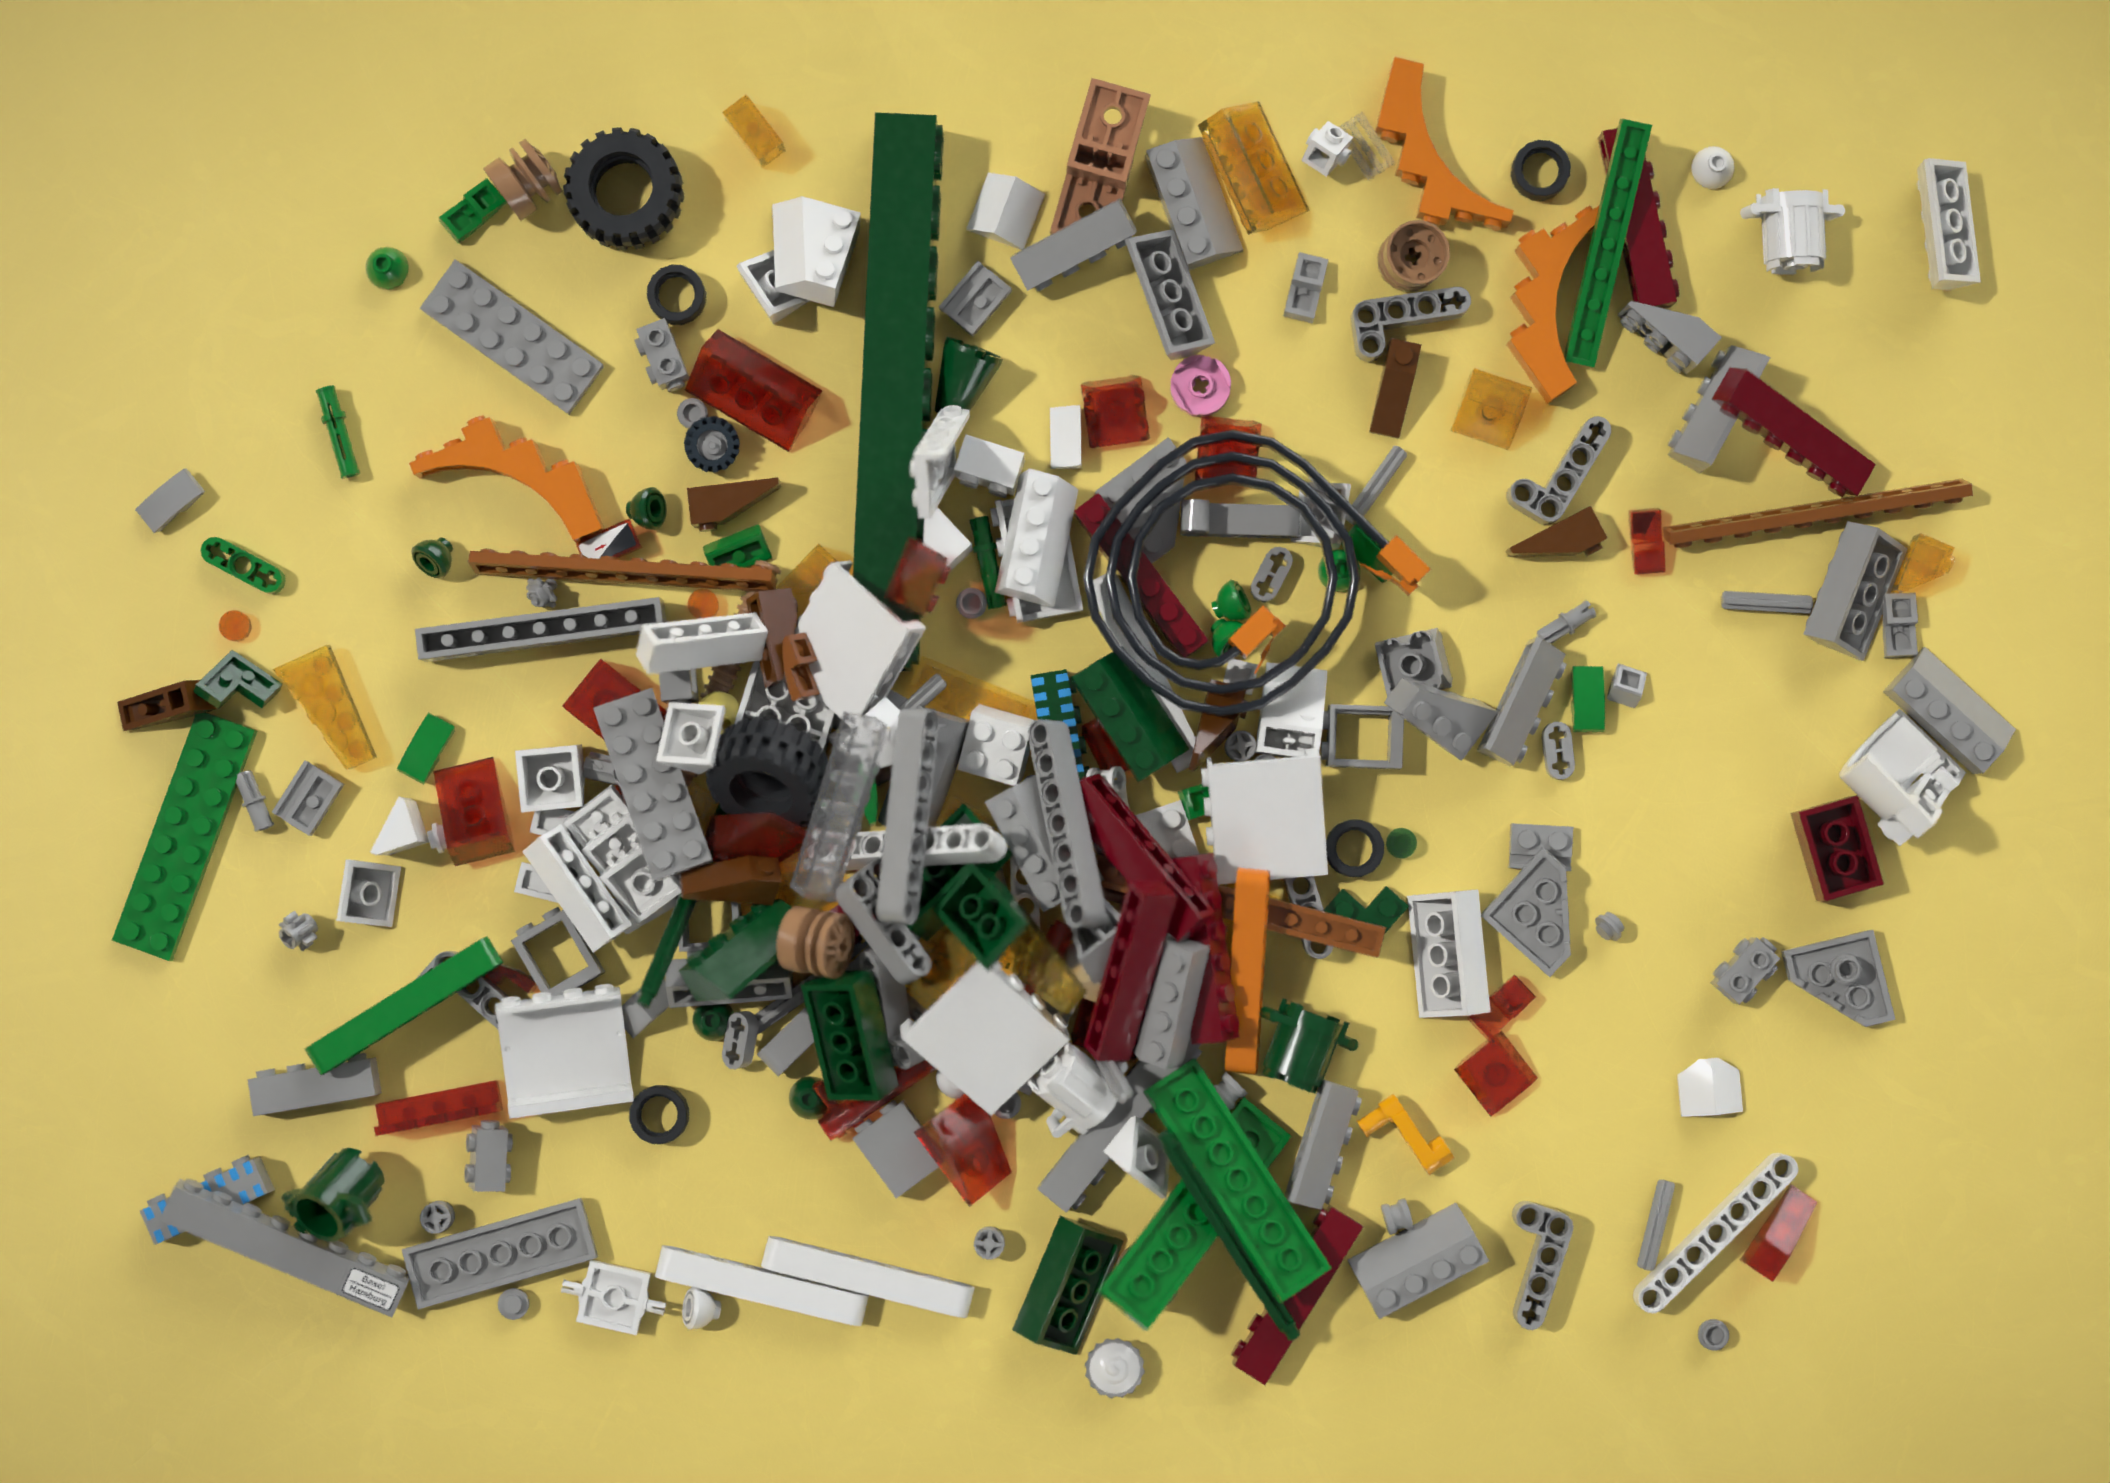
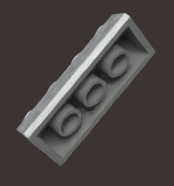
M1203 138L1174 140L1146 150L1145 159L1169 226L1171 230L1174 229L1188 269L1192 270L1242 252L1243 247Z
M1174 229L1127 238L1125 242L1166 355L1170 360L1193 356L1215 344Z
M1733 345L1727 348L1725 352L1720 350L1711 364L1715 368L1710 378L1705 377L1697 390V393L1700 394L1695 405L1691 403L1682 417L1686 421L1681 431L1676 430L1668 443V446L1671 447L1668 456L1698 473L1710 467L1737 418L1734 419L1723 414L1720 411L1721 406L1714 402L1712 397L1730 367L1748 369L1760 378L1770 357Z
M1847 521L1845 529L1839 537V544L1834 557L1828 565V572L1823 585L1817 593L1816 603L1811 616L1807 619L1803 634L1822 646L1864 661L1883 613L1884 594H1890L1908 548L1878 527Z
M1538 636L1527 642L1496 708L1498 713L1488 725L1477 749L1478 752L1508 766H1513L1516 761L1519 763L1522 761L1528 749V746L1524 745L1528 734L1534 735L1541 721L1537 717L1541 706L1545 708L1548 706L1554 691L1550 690L1554 679L1559 680L1566 668L1567 663L1563 662L1565 653Z
M1926 647L1920 650L1918 655L1909 662L1883 691L1884 694L1972 774L1984 773L2005 750L2016 730Z
M918 705V709H929ZM936 711L939 718L928 828L936 827L960 760L969 724L967 719ZM890 786L877 820L885 827Z
M1035 775L985 801L1044 912L1059 905L1061 898ZM1097 866L1099 879L1101 882L1104 880V878Z
M1167 934L1160 953V962L1156 967L1152 981V990L1148 995L1145 1005L1144 1017L1137 1033L1136 1045L1133 1048V1052L1139 1060L1165 1070L1183 1064L1210 946L1191 939L1177 942L1175 938Z
M1325 1079L1321 1087H1318L1285 1191V1197L1289 1202L1321 1210L1324 1203H1330L1334 1186H1330L1333 1173L1339 1174L1343 1162V1157L1339 1156L1342 1144L1348 1145L1352 1133V1127L1348 1126L1351 1115L1356 1116L1361 1105L1362 1098L1357 1097L1358 1090Z
M1456 1202L1414 1224V1228L1404 1229L1347 1260L1379 1319L1489 1262L1474 1231Z

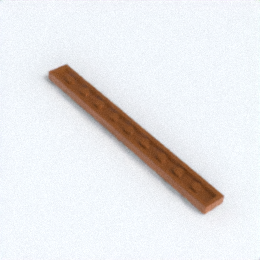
M1956 479L1663 527V535L1669 544H1674L1676 548L1691 546L1692 541L1697 540L1713 543L1721 541L1722 536L1734 535L1735 538L1752 536L1753 531L1764 530L1765 533L1780 532L1783 530V526L1794 525L1795 528H1806L1812 526L1814 521L1824 520L1825 523H1836L1842 521V517L1854 515V518H1867L1873 516L1875 511L1884 510V513H1898L1903 511V507L1914 505V508H1928L1933 506V502L1943 500L1944 503L1948 504L1959 503L1963 501V497L1973 496L1972 483L1964 479Z
M487 548L480 551H470L468 560L474 573L483 575L741 591L774 590L777 583L773 570L762 565L743 568L731 563H724L721 566H710L699 561H694L690 564H678L676 561L667 559L660 562H648L642 558H631L629 561L618 560L612 556H602L600 559L588 558L581 554L563 557L550 552L531 555L519 550H513L510 553H498L496 550Z
M1094 853L1096 864L1104 878L1100 882L1101 887L1126 893L1128 885L1124 876L1108 862L1106 855ZM1218 885L1219 893L1222 897V917L1234 921L1235 889ZM1269 898L1267 930L1376 958L1379 957L1386 927Z

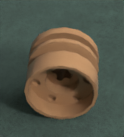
M526 139L519 142L526 153L524 157L521 158L513 147L509 149L514 164L509 166L498 157L483 168L520 221L537 210L532 199L534 194L537 193L546 202L551 200L544 191V187L549 185L556 195L563 192L554 169L540 150L531 145Z
M1424 220L1408 221L1398 226L1381 244L1377 255L1378 269L1383 280L1392 288L1403 292H1415L1427 287L1442 274L1450 258V249L1445 234L1435 224ZM1409 254L1410 257L1415 256L1417 260L1412 264L1411 261L1405 260V256Z
M794 906L786 913L778 931L776 946L779 963L785 970L800 973L811 972L813 975L831 979L839 978L846 971L853 955L855 928L853 922L846 914L823 911L821 913L819 909Z

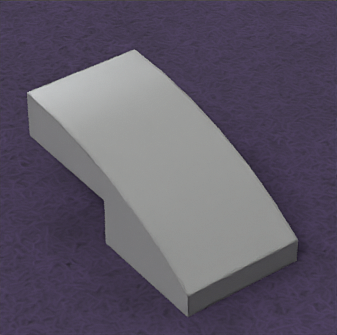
M1299 252L1283 314L1284 317L1313 323L1329 259Z
M185 468L161 485L135 510L153 533L160 532L180 512L187 511L205 491L187 468Z
M1916 592L1884 594L1883 596L1884 658H1905L1918 655L1915 625L1918 623Z

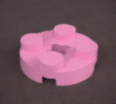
M1193 355L1182 360L1177 365L1171 377V396L1178 408L1192 417L1209 416L1219 411L1225 405L1230 395L1231 378L1227 368L1219 360L1204 355ZM1196 378H1199L1201 381H1208L1209 385L1206 386V393L1202 394L1200 391L1195 392L1192 387L1195 386L1194 380Z

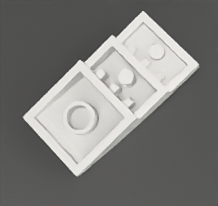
M613 784L564 820L563 824L582 845L581 851L600 873L599 879L637 924L681 893L679 874L653 882L625 799Z

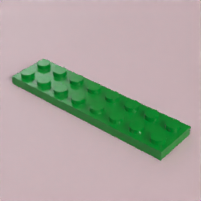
M209 713L195 715L112 941L167 961H173L236 791L237 774L243 772L257 734L256 730Z
M1193 1058L1143 1091L1166 1129H1169L1174 1139L1177 1138L1193 1162L1194 1167L1217 1199L1246 1253L1278 1303L1284 1302L1331 1269L1329 1263L1196 1058Z
M1244 1097L1240 1099L1231 1111V1114L1268 1169L1289 1141L1291 1135ZM1182 1178L1097 1290L1099 1294L1144 1331L1150 1329L1218 1237Z

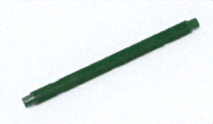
M720 803L704 837L713 862L733 817L731 813L727 814L721 809ZM680 893L639 989L640 995L636 1002L637 1005L649 1009L653 999L657 998L697 900L682 899Z
M1169 1129L1161 1132L1157 1138L1163 1146V1152L1183 1179L1187 1189L1217 1235L1223 1241L1224 1246L1259 1300L1262 1301L1279 1331L1284 1333L1289 1341L1295 1340L1300 1336V1332L1295 1326L1296 1321L1284 1303H1278L1246 1253L1222 1207L1194 1167L1193 1162L1177 1138L1174 1139Z

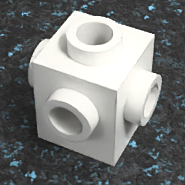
M1327 121L1320 130L1315 128L1306 141L1308 147L1301 161L1327 177L1337 165L1342 167L1349 158L1351 150L1348 147L1353 137L1344 132L1340 127Z

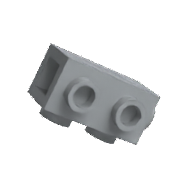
M663 318L637 328L639 338L634 340L641 357L647 355L650 366L646 367V371L652 385L658 383L661 390L667 389L668 392L684 387V382L690 380V377L666 319Z
M1753 937L1749 940L1744 938L1734 948L1735 956L1728 963L1723 961L1713 972L1715 978L1711 981V984L1732 1003L1740 1004L1742 1001L1747 1003L1757 992L1755 986L1762 979L1768 980L1778 967L1775 964L1780 958L1774 953L1777 950L1776 947L1764 937L1760 940Z
M482 1120L481 1125H472V1132L466 1136V1151L470 1152V1164L465 1165L464 1178L465 1183H469V1187L474 1192L505 1191V1183L510 1182L511 1167L510 1164L506 1163L507 1152L512 1151V1134L508 1133V1129L503 1125H499L500 1121Z

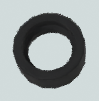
M1536 140L1527 143L1517 153L1511 165V179L1515 189L1522 196L1530 200L1544 201L1555 197L1564 188L1570 177L1571 164L1567 153L1560 145L1550 140ZM1536 153H1545L1551 156L1558 166V176L1555 182L1545 188H1536L1530 185L1523 175V165L1526 159Z
M668 265L660 268L651 277L647 286V299L650 308L659 319L665 318L668 324L684 325L694 321L702 313L706 304V290L701 278L692 269L683 265ZM674 277L687 280L694 289L692 305L687 310L679 313L666 310L659 300V290L662 284Z
M1347 820L1337 824L1329 832L1326 839L1328 863L1337 873L1347 877H1362L1372 873L1380 865L1384 855V841L1380 832L1371 823L1363 820ZM1350 830H1358L1365 833L1372 843L1370 859L1360 866L1344 864L1336 852L1339 838Z
M655 1085L644 1089L634 1098L629 1111V1121L633 1131L641 1140L650 1144H665L675 1140L684 1132L689 1122L690 1109L685 1097L678 1090L668 1085ZM656 1096L670 1099L677 1109L675 1125L669 1131L663 1133H655L649 1130L641 1118L644 1104Z

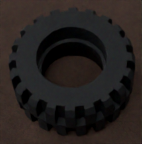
M622 127L612 128V133L605 134L604 130L595 133L597 139L592 142L586 139L580 145L583 149L579 154L574 151L570 158L572 165L571 167H566L564 177L567 182L563 185L570 213L586 235L592 240H598L601 245L608 248L612 245L616 246L618 250L627 251L629 246H634L637 250L645 248L644 243L651 241L653 244L660 240L659 235L663 231L668 233L673 228L671 222L674 218H679L681 213L680 203L684 202L683 180L674 158H672L669 150L663 144L658 143L655 137L648 133L643 135L638 129L630 128L629 132H624ZM631 163L641 166L648 172L652 181V193L646 204L638 211L628 215H613L606 212L600 206L596 196V188L603 174L619 164Z
M754 717L751 721L748 719L740 720L736 724L730 725L720 735L714 765L706 771L708 789L711 791L714 801L720 803L721 809L727 814L731 813L734 815V819L739 822L745 821L750 824L749 826L757 829L758 827H764L767 831H775L776 829L787 831L792 829L793 826L798 828L812 820L816 815L831 775L829 761L825 752H822L821 745L816 740L812 741L810 734L804 730L801 732L795 729V725L780 723L778 719L770 718L769 720H763V717Z

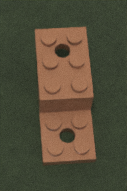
M1091 78L1067 162V173L1050 234L1080 220L1081 216L1078 211L1083 205L1089 204L1098 210L1119 198L1123 201L1133 165L1134 153L1151 94ZM1110 109L1118 110L1122 116L1121 120L1116 124L1107 123L1104 118L1106 111Z

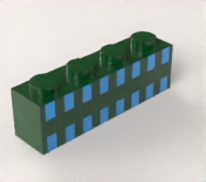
M1067 669L1030 675L1037 719L1062 721L1068 726L1079 781H1081L1083 777H1086L1090 768L1089 766L1083 767L1081 754H1087L1084 736H1078L1076 724H1081L1082 721L1079 705L1073 706L1071 694L1077 693L1076 686L1071 680L1072 676H1068Z

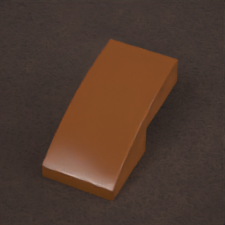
M807 633L783 637L784 673L793 702L811 699L820 694L809 668V665L816 662L817 658Z

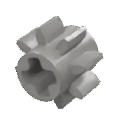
M293 911L283 918V922L279 924L282 928L279 930V937L283 944L290 949L299 946L301 951H304L317 939L315 933L318 931V926L309 914L303 913L298 916Z

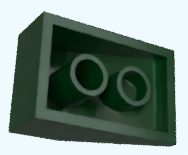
M972 864L933 909L937 916L986 971H990L1030 925L1011 892L993 872L975 864Z

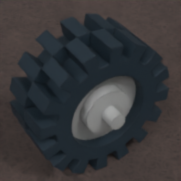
M716 416L702 417L692 423L684 438L686 455L689 461L696 468L702 469V471H712L714 473L722 469L725 470L730 464L734 463L739 453L740 442L738 434L734 427L723 418Z

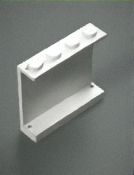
M848 560L832 562L823 573L824 578L819 587L811 594L809 605L805 612L797 619L794 634L807 633L817 658L816 662L809 665L820 693L817 697L853 729L867 712L881 699L887 697L926 627L919 620L903 622L849 574L853 562Z
M1317 748L1305 749V756L1223 764H1212L1211 758H1206L1207 768H1201L1203 787L1208 786L1209 797L1203 798L1205 816H1211V827H1206L1207 846L1213 845L1214 860L1218 868V885L1236 883L1239 867L1270 870V880L1328 875L1321 764Z
M977 961L915 1023L908 1018L900 1025L901 1037L906 1043L991 1116L1070 1039L1067 1031V1022L1059 1014L1055 1013L1052 1015L1045 1009L1046 1004L1038 995L1034 993L1029 995L1023 989V983L1015 975L1011 974L1008 976L1002 971V965L999 961L990 971H986Z
M601 984L595 986V990L582 991L581 988H571L564 990V994L551 996L550 992H541L532 995L530 999L520 1000L519 997L512 996L503 998L501 1003H495L510 1119L634 1101L620 987H613L611 984Z

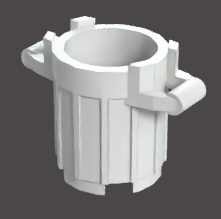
M1779 188L1765 190L1766 196L1761 198V194H1756V203L1741 209L1740 215L1743 219H1762L1764 264H1766L1767 272L1771 271V274L1779 275L1796 274V270L1805 269L1808 265H1810L1811 272L1823 269L1824 260L1826 259L1825 220L1831 221L1843 216L1845 213L1843 205H1829L1828 190L1823 189V193L1810 190L1779 192Z
M1067 1042L1027 1081V1084L1034 1093L1055 1108L1051 1116L1046 1120L1051 1134L1055 1138L1061 1137L1072 1128L1084 1135L1088 1132L1086 1129L1098 1125L1110 1114L1118 1100L1112 1094L1097 1063L1070 1042ZM1116 1061L1124 1074L1128 1070L1127 1062ZM1065 1116L1066 1119L1060 1124L1059 1120Z

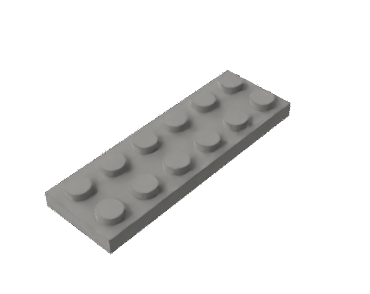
M457 260L453 261L420 307L424 313L568 415H570L604 368V365Z
M649 688L594 707L599 727L653 882L713 862L681 769L656 762L664 721L653 689Z
M582 1197L402 1249L418 1309L598 1257Z

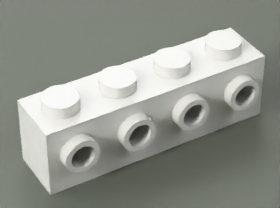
M756 612L642 625L636 656L647 674L760 661L768 630Z
M561 824L538 837L522 851L593 953L614 940L632 925Z

